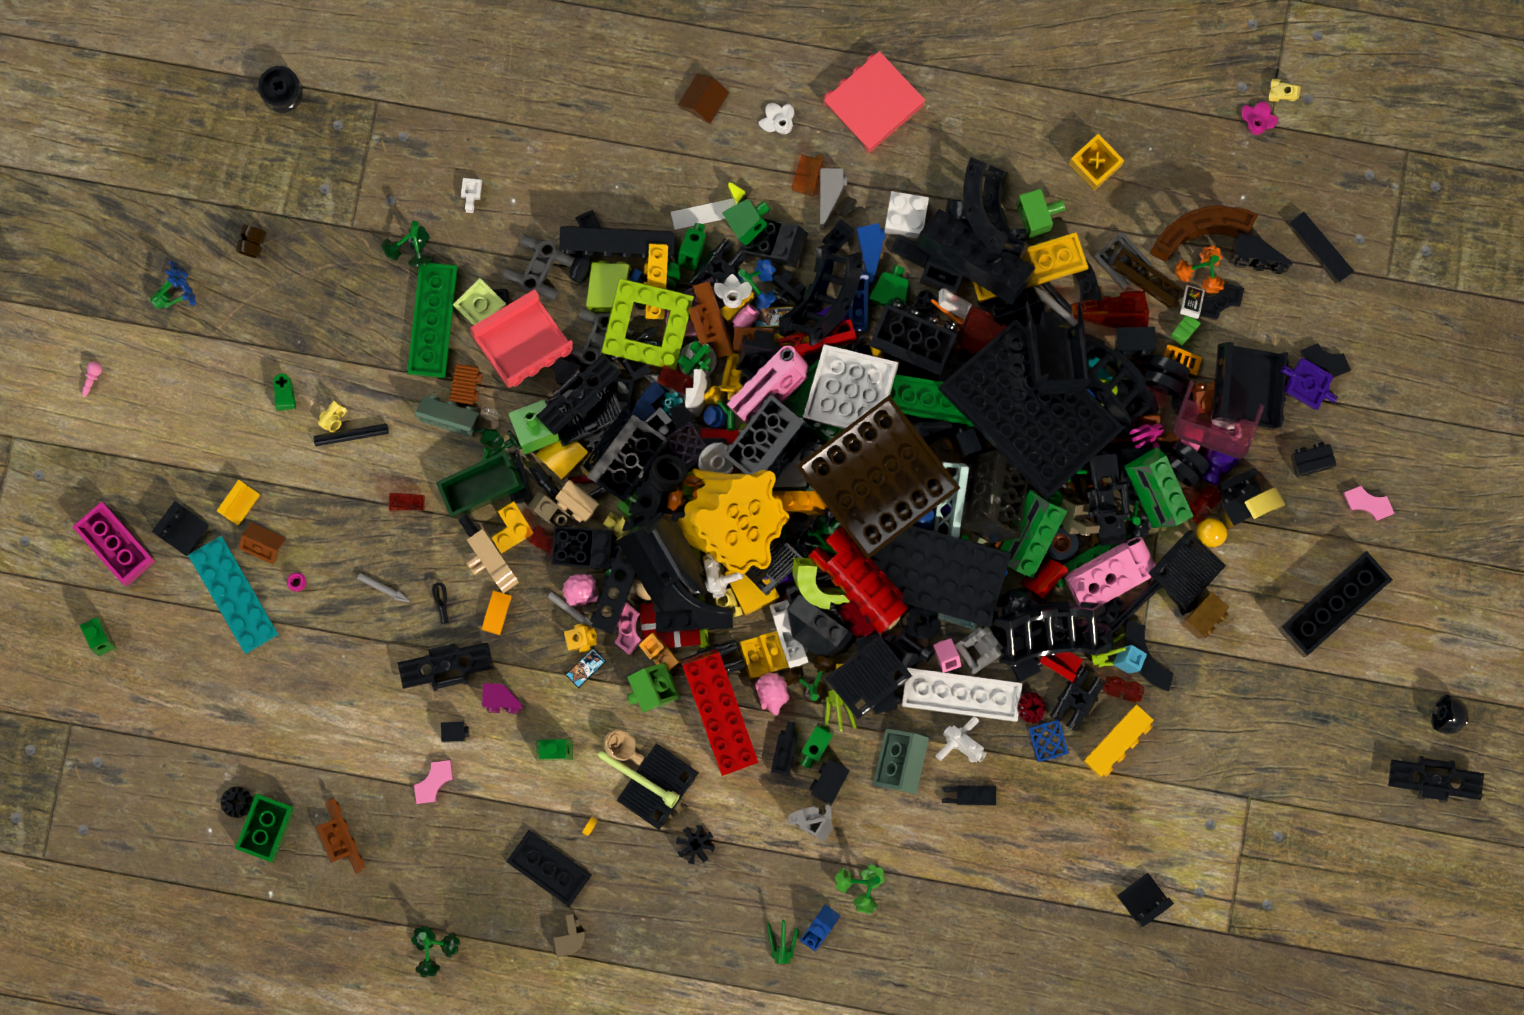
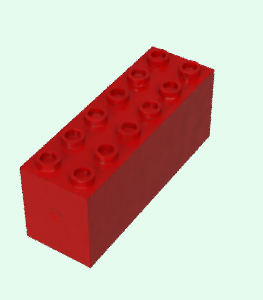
M718 649L681 661L721 775L724 776L759 763Z

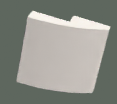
M694 369L693 388H686L685 407L695 417H699L706 405L704 403V394L710 390L711 379L702 369Z

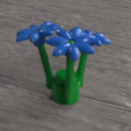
M168 261L171 268L170 271L166 270L165 273L170 277L150 297L151 303L157 309H161L163 306L167 309L177 302L189 299L190 305L194 304L196 306V296L192 293V287H189L187 283H183L187 282L188 273L182 267H179L177 263ZM179 284L185 293L169 301L170 295L167 290L172 285L176 288Z

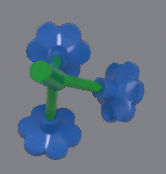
M769 259L759 260L753 273L749 274L744 269H740L738 274L735 275L741 284L749 282L757 293L756 296L759 298L755 302L757 310L768 308L776 299L773 292L763 293L752 281V277L757 275L762 282L773 280V274L776 269L771 265Z

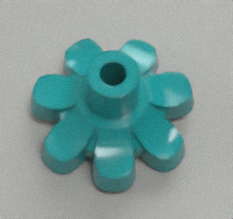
M670 392L664 394L666 399L660 401V404L664 406V412L666 414L669 413L670 416V408L684 403V398H679V392H674L672 395Z

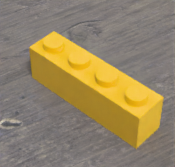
M1136 704L1085 758L1083 763L1099 778L1103 775L1107 777L1114 769L1111 766L1116 761L1120 763L1126 757L1125 751L1129 747L1133 749L1140 741L1138 737L1142 733L1146 735L1153 727L1151 723L1154 720Z

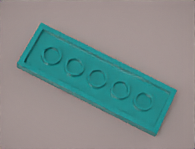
M223 536L216 538L188 555L245 654L279 635Z

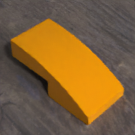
M493 590L482 626L483 631L501 635L512 599L511 595Z
M654 633L650 634L639 644L643 652L656 665L666 662L669 671H671L680 663L674 653Z

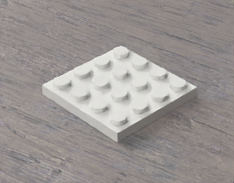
M824 345L803 418L845 429L890 395L898 362Z

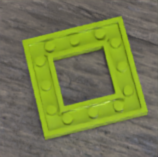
M619 278L601 353L676 370L690 314L688 309L692 306L694 296ZM634 302L670 310L661 346L625 338Z

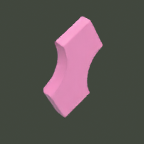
M1362 486L1343 493L1350 511L1363 510L1369 513L1375 521L1395 514L1387 496L1374 497L1368 494Z
M626 602L618 624L619 634L615 644L631 656L643 640L636 631V622L640 613Z
M451 760L431 763V770L427 778L421 783L414 785L416 804L437 801V793L444 783L453 780Z

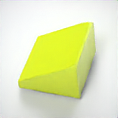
M732 182L728 183V190L735 205H737L745 198V191Z

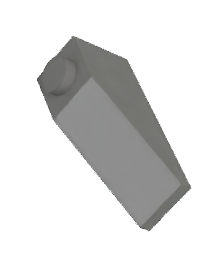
M843 168L820 169V228L825 227L843 192V186H847V174H843Z

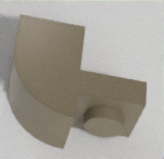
M1079 498L1063 499L1062 504L1066 507L1067 513L1062 521V525L1067 533L1085 536L1099 533L1100 525L1087 519L1089 503Z
M574 914L565 915L569 935L554 938L557 957L574 954L584 945L586 932L578 933L577 929H580L579 918H575Z

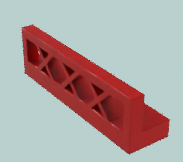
M848 319L841 321L836 327L835 332L831 333L833 334L832 336L824 338L813 346H810L809 342L801 344L803 338L809 336L803 333L777 339V341L781 342L780 346L782 347V343L789 341L796 344L793 348L801 357L822 352L824 345L833 347L838 345L840 347L857 342L852 321ZM849 326L850 331L837 333L840 327Z

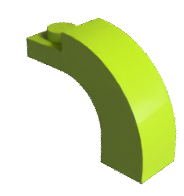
M794 558L793 578L801 594L809 603L823 609H830L831 602L834 604L849 603V600L845 597L846 593L840 587H823L816 583L817 565L810 558Z

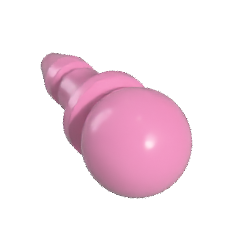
M90 362L87 366L85 376L88 378L82 389L83 397L90 392L93 380H98L97 376L102 372V366L98 362Z

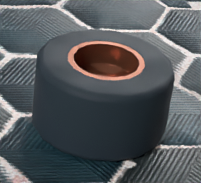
M1063 526L1059 527L1046 552L1047 557L1056 562H1066L1071 559L1078 550L1079 542L1077 535L1067 533Z

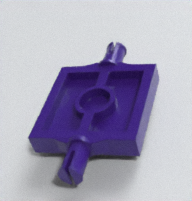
M1304 358L1299 359L1295 369H1291L1286 365L1282 367L1281 372L1289 376V382L1285 388V393L1313 410H1318L1325 398L1332 403L1337 401L1338 396L1329 392L1333 375Z

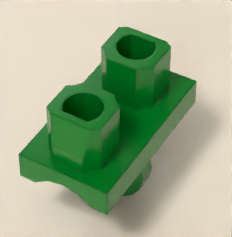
M694 341L689 349L696 355L689 359L683 354L677 361L688 376L696 368L707 372L711 370L707 365L712 360L709 357L705 359L711 350L706 344L701 345L699 342Z

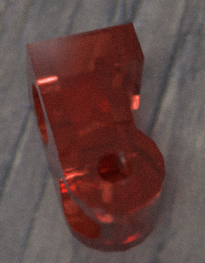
M390 493L389 512L425 511V495Z
M538 525L528 542L552 556L553 539L544 534L545 528Z

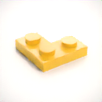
M514 500L497 510L507 527L492 535L491 538L502 554L534 533Z

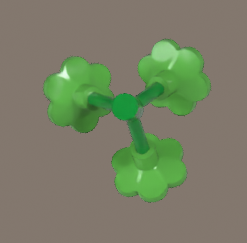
M870 864L867 869L862 870L861 876L863 880L854 879L849 871L841 868L839 873L835 875L836 889L840 890L841 893H845L847 888H850L853 883L868 886L867 893L865 895H858V898L853 900V904L858 912L871 914L878 907L877 903L874 902L875 899L870 896L872 888H878L879 884L884 883V870L881 867Z

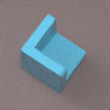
M1133 645L1125 646V651L1117 653L1113 665L1128 674L1140 671L1147 655Z

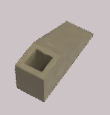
M537 492L527 506L529 510L553 528L554 526L586 528L547 496Z

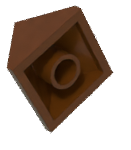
M697 73L678 106L711 124L727 98L729 91L713 77Z

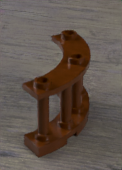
M1223 205L1207 206L1190 211L1179 217L1162 232L1149 254L1166 263L1169 256L1179 246L1193 238L1211 234L1236 238L1238 233L1247 234L1257 219L1258 214L1240 207H1227Z

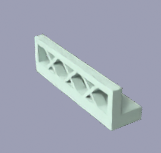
M942 462L945 468H957L953 479L960 486V489L936 507L933 530L938 532V527L945 522L948 526L947 534L959 537L969 467L961 463ZM948 504L951 511L946 517H943L940 513L941 508Z

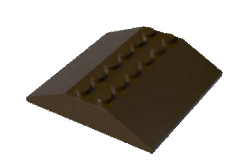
M890 395L796 466L818 498L867 559L960 489V486Z

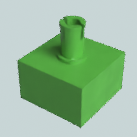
M1041 189L1019 195L1016 203L1024 229H1027L1028 239L1050 233L1053 226L1050 215L1065 211L1062 199L1046 204Z
M544 400L508 413L524 455L560 441L558 434L554 436L536 417L546 407Z
M666 662L644 668L627 677L633 689V692L627 695V699L632 705L638 702L643 713L663 707L681 698Z

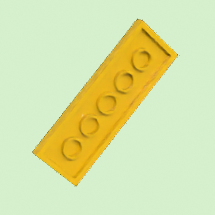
M1077 232L1028 247L1023 260L1036 268L1031 281L1025 289L1088 269ZM972 281L979 303L998 297Z

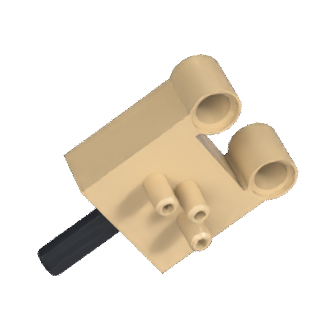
M468 514L462 515L458 521L470 537L467 541L476 553L475 557L466 562L467 566L474 575L486 568L501 591L505 593L517 585L519 581L484 530L479 531Z

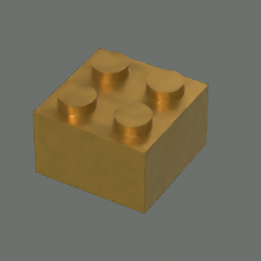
M1211 592L1181 625L1198 640L1202 637L1207 638L1216 629L1214 624H1219L1227 617L1228 613L1226 611L1230 607Z

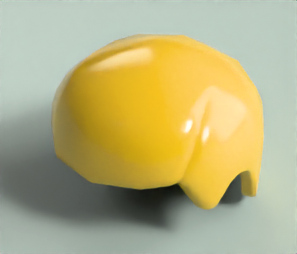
M1206 518L1198 524L1196 536L1205 546L1215 548L1222 545L1227 539V529L1220 520Z

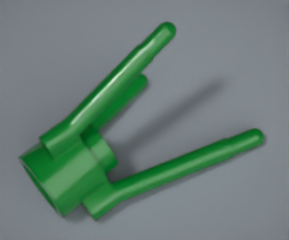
M782 920L781 947H777V951L771 925L767 923L772 958H775L776 964H790V958H793L798 928H795L790 950L789 947H785V920Z

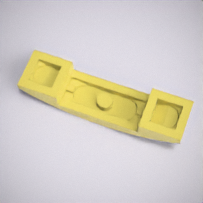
M1275 487L1247 500L1245 504L1252 517L1256 519L1267 512L1283 507L1285 502Z

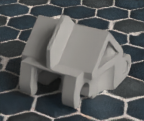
M980 626L955 645V648L972 669L971 673L973 675L1002 655L1000 650L1003 647L996 639L1000 635L994 636L988 627L983 629ZM973 645L981 655L977 663L965 647L968 648Z
M829 805L825 806V815H821L819 808L813 806L793 812L788 817V822L791 825H798L801 830L821 841H825L833 829L831 807Z

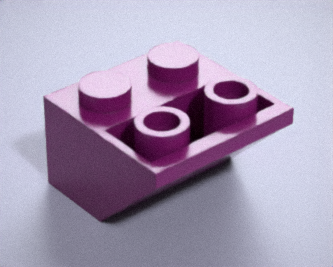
M483 683L482 707L488 713H500V710H506L509 714H519V710H524V706L503 684Z

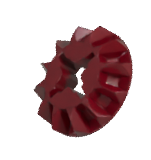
M1026 693L1018 701V714L1027 723H1037L1043 719V715L1046 713V703L1043 702L1042 697L1037 695V693ZM1032 705L1037 706L1034 712L1033 710H1027V708Z

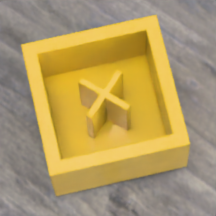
M1097 134L1070 159L1069 165L1095 191L1123 165L1124 160Z

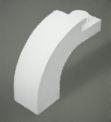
M788 600L769 605L789 668L808 663L803 645L792 638L787 614Z

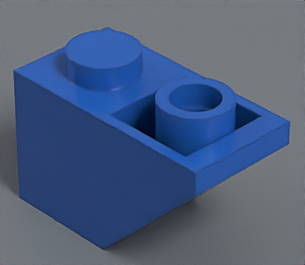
M825 904L799 941L816 952L841 915Z

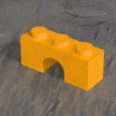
M772 491V496L782 501L783 510L789 515H793L794 512H800L807 515L825 516L824 511H826V507L814 491Z

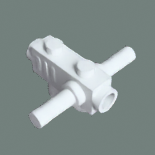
M707 553L703 556L707 576L705 586L713 594V598L723 597L728 583L744 578V574H739L738 572L724 576V567L721 566V562H716ZM689 589V593H690L691 595H695V594L700 593L699 591L693 593V592Z
M973 716L963 728L947 727L943 733L947 744L936 754V758L942 761L952 749H958L968 756L970 762H981L987 753L984 751V747L968 736L969 731L979 722L978 718Z

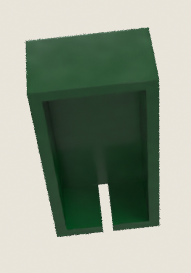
M504 450L436 482L451 518L459 519L464 514L472 513L525 488L519 472L515 471L517 467L510 452Z

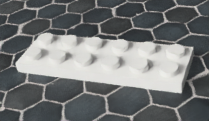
M907 668L912 677L905 682L902 707L1013 722L1018 721L1017 705L1021 697L1022 683Z

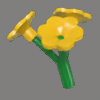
M713 386L704 394V403L719 405L727 415L728 431H734L736 414L730 407L729 410L725 407L721 398H723V391L728 393V400H730L743 387Z

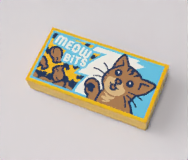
M793 307L758 310L760 314L755 322V327H779V317L788 313Z

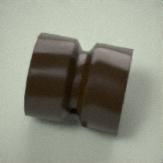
M243 225L240 234L242 240H238L235 251L248 257L259 258L262 249L260 244L264 243L267 232L253 226Z

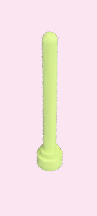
M604 751L598 752L600 759L662 797L665 805L670 808L674 807L680 797L679 794L674 791H665L620 761L611 758Z

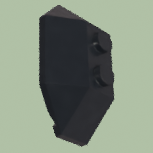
M797 594L787 608L792 638L817 656L823 655L829 658L846 653L857 638V636L799 594Z

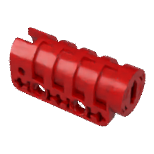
M839 527L826 539L837 554L831 558L824 549L818 546L809 557L822 572L826 571L833 579L831 582L836 587L839 586L846 593L845 597L849 601L852 600L859 607L858 611L863 616L866 615L872 622L871 625L881 634L908 609L902 601L904 596L871 558L867 559L845 531Z

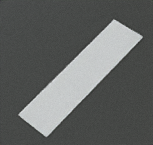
M733 199L672 211L671 216L674 229L694 226L695 223L704 224L723 220L725 217L722 212L735 206V202Z

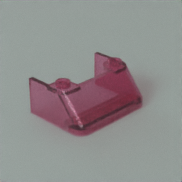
M1189 380L1174 425L1175 435L1182 440L1235 458L1245 457L1249 451L1264 405L1259 404L1253 422L1246 419L1239 420L1235 424L1234 430L1231 431L1197 419L1199 407L1194 401L1188 400L1194 381Z

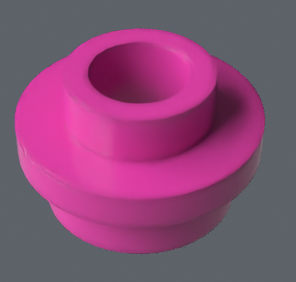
M298 572L292 573L287 579L289 589L294 592L302 591L307 583L305 576ZM300 579L298 586L294 585V580Z

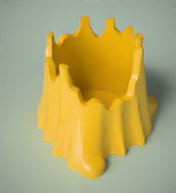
M693 469L692 474L703 479L705 486L697 490L696 500L686 504L684 508L685 517L679 518L677 522L689 545L711 555L716 562H721L728 570L736 571L739 574L746 573L753 565L759 569H766L771 563L770 543L773 539L780 537L783 525L789 520V514L783 510L782 501L772 496V488L776 480L775 474L765 469L751 475Z

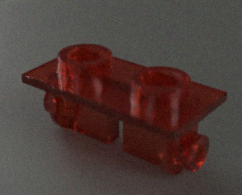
M664 365L657 383L686 395V388H693L694 378Z
M1208 485L1202 489L1198 498L1189 505L1193 514L1191 520L1195 524L1201 523L1209 514L1205 508L1206 506L1213 509L1221 500V494L1217 488Z
M1107 676L1103 692L1117 698L1120 697L1121 692H1125L1123 699L1136 703L1141 702V694L1144 695V687L1135 681L1129 683L1123 681L1118 676Z

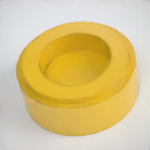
M591 816L582 831L584 835H590L598 822L597 819Z

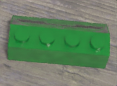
M1156 447L1124 466L1152 528L1178 526L1193 517L1169 460L1160 449Z
M1029 489L999 548L1011 552L1008 563L1009 567L1034 578L1067 513L1064 504L1051 498L1046 500L1040 493Z

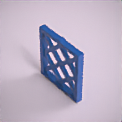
M1053 721L1028 728L1038 762L1069 754L1060 722ZM1051 724L1056 725L1053 731L1048 729L1047 726ZM1058 727H1059L1060 735L1057 734V733H1055V731H1056V729H1057ZM1036 728H1043L1040 734L1034 732ZM1045 730L1051 733L1049 739L1042 736ZM1033 734L1038 736L1036 742L1034 740ZM1053 735L1060 738L1057 744L1050 741ZM1040 738L1047 741L1044 748L1038 745ZM1061 740L1063 742L1064 748L1059 746ZM1049 743L1055 746L1052 752L1046 749ZM1037 747L1042 750L1040 755L1038 754ZM1057 748L1063 751L1062 754H1054ZM1044 751L1050 754V757L1042 758L1041 756Z

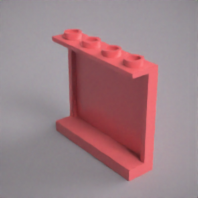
M880 51L877 54L872 53L862 67L860 65L852 71L853 75L848 79L846 77L838 83L839 87L836 90H830L826 93L823 105L825 107L828 106L864 145V149L868 154L925 104V99Z
M535 289L470 327L472 338L508 388L518 386L523 382V379L536 375L545 366H551L561 356H568L573 349V342L568 341L539 301V294Z

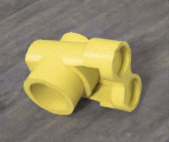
M1272 79L1269 101L1279 102V99L1295 101L1299 99L1301 87L1300 85L1284 83L1281 79Z
M333 400L328 406L329 408L320 414V420L318 421L322 428L330 432H335L340 428L341 421L339 419L348 411L344 405Z
M610 512L603 524L614 530V535L619 538L623 533L622 529L625 521H629L630 518L623 516L619 519L618 516Z
M732 588L726 589L723 597L716 598V603L719 607L733 609V617L743 615L741 606H738Z

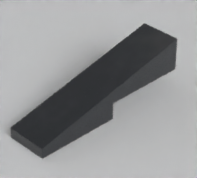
M1305 212L1300 213L1288 223L1307 250L1314 254L1334 283L1341 282L1354 271Z

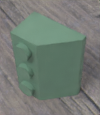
M429 395V398L423 397L415 412V416L420 422L470 437H474V429H476L480 418L475 408L466 406L464 409L458 407L459 404L452 401L444 403L440 401V398Z
M886 729L873 785L916 795L929 738L915 733Z

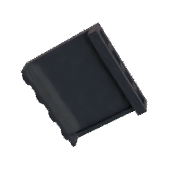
M1232 342L1218 344L1212 420L1270 430L1282 428L1287 378L1286 374L1281 372V369L1284 365L1288 366L1289 364L1288 352L1278 354L1234 346Z

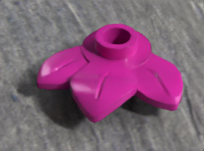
M1259 102L1254 108L1248 105L1243 106L1242 118L1248 123V129L1253 135H1260L1266 129L1274 128L1277 125L1278 117L1270 115L1271 109L1267 102Z

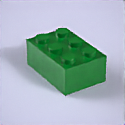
M256 794L235 849L275 863L296 808Z

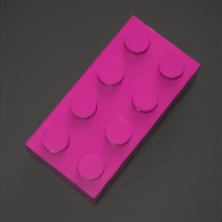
M100 502L73 526L75 531L125 586L131 584L156 562L104 502Z

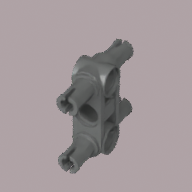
M523 234L520 244L533 250L534 255L525 273L521 274L507 267L503 278L518 284V287L526 293L535 289L539 295L555 302L559 291L544 285L545 280L554 262L557 261L571 268L575 257L564 254L551 241L536 240ZM551 247L553 251L551 254L546 255L543 253L544 248ZM529 281L536 282L534 288H527L526 284Z
M582 307L578 317L592 323L594 327L585 346L581 348L573 344V349L569 355L576 357L580 363L589 367L593 362L586 360L588 354L596 355V359L604 354L601 353L607 328L601 324L604 320H609L610 314L595 313ZM628 327L625 338L632 339L635 330ZM611 361L617 368L619 367L618 363Z

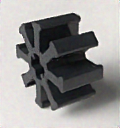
M696 825L697 831L694 837L689 832V827L683 829V832L689 837L688 841L682 840L679 837L676 839L677 845L679 843L687 845L686 849L681 852L678 851V855L683 858V855L691 851L688 863L693 865L695 864L696 853H699L702 862L705 863L708 861V858L705 857L702 850H711V852L715 850L714 845H704L703 842L713 838L711 832H708V835L700 838L701 829H703L700 825ZM694 839H697L698 843L701 844L700 849L697 848L698 850H693V847L690 846L691 841L694 842Z

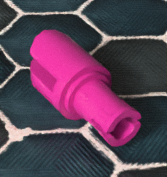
M1147 424L1131 430L1130 435L1138 433V436L1132 438V441H1142L1140 444L1135 445V447L1140 448L1154 442L1157 436H1161L1164 433V429L1159 430L1163 426L1161 424L1153 426Z

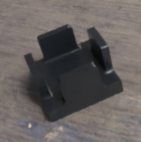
M755 330L754 340H749L747 335H743L739 345L736 370L741 371L748 367L753 373L757 374L758 370L764 367L782 348L780 346L781 342H776V345H774V334Z

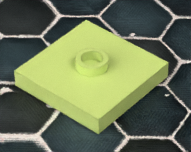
M479 278L453 306L472 325H475L504 308L507 304Z

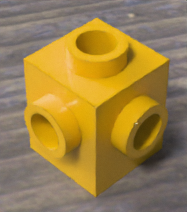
M585 623L574 625V629L564 632L568 651L579 650V652L591 650L590 646L597 645V634L592 626H585Z

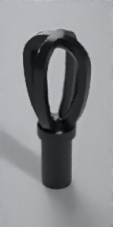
M435 583L432 586L433 597L438 606L441 624L449 623L446 606V587L443 583ZM437 586H441L443 590V605L440 604L437 597Z

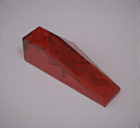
M1144 291L1121 292L1120 296L1111 298L1108 295L1099 301L1093 299L1081 301L1084 321L1115 329L1117 327H1148L1149 308ZM1079 302L1071 304L1072 316L1078 319Z
M972 305L959 331L956 345L976 354L1007 326L1004 324L1002 326L993 320L994 317L990 313Z

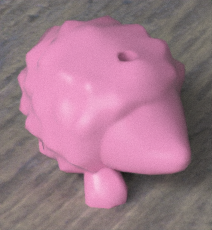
M574 574L563 583L564 588L562 590L569 606L581 605L582 607L588 606L589 602H597L600 590L591 574Z
M766 673L757 680L755 686L762 710L768 708L773 715H778L781 706L789 700L786 688L787 683L778 673Z

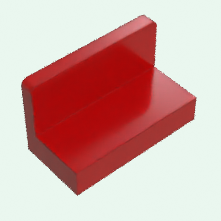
M1064 652L1053 656H1040L1039 662L1073 682L1083 659L1072 652Z

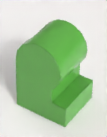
M1185 316L1170 337L1182 346L1201 323L1193 317Z
M636 487L633 489L634 492L629 499H626L624 502L620 501L616 505L628 518L631 517L629 513L632 502L636 503L638 497L635 495ZM647 498L642 500L641 505L645 502Z

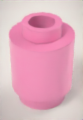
M751 304L743 306L732 320L734 323L733 327H752L758 319L760 312Z

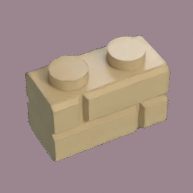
M570 480L555 497L558 500L557 505L564 511L567 508L572 511V517L580 523L582 520L587 522L600 506L599 502Z

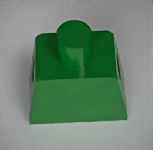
M746 199L725 210L722 214L737 238L746 246L767 226V222L762 215L768 212L770 207L765 200L755 205L750 199Z
M695 223L693 229H687L679 251V267L696 272L706 240V234L704 233L705 225Z
M894 265L891 274L883 272L870 295L869 302L885 307L890 298L894 299V297L906 301L909 280L902 278L905 268Z
M101 615L80 625L89 648L97 656L116 649Z
M817 723L802 750V753L805 755L800 764L810 769L815 760L819 762L835 732ZM813 745L818 747L817 752L811 749Z
M543 739L536 741V761L573 760L572 740Z

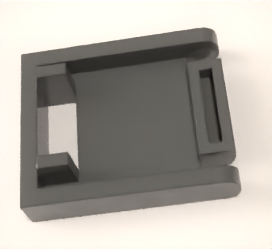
M1121 232L1093 258L1118 286L1125 290L1127 286L1123 281L1129 286L1132 283L1110 268V265L1121 249L1110 258L1105 252L1115 243H1118L1121 249L1124 248L1150 267H1152V263ZM1123 254L1120 261L1127 266H1131L1130 259ZM1135 267V271L1140 275L1145 273L1143 267Z

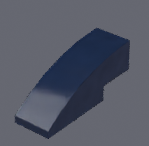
M654 381L640 397L633 412L646 420L656 411L653 406L665 397V391Z

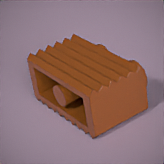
M456 363L449 401L471 407L474 406V402H478L479 391H476L477 384H481L483 376L479 367Z

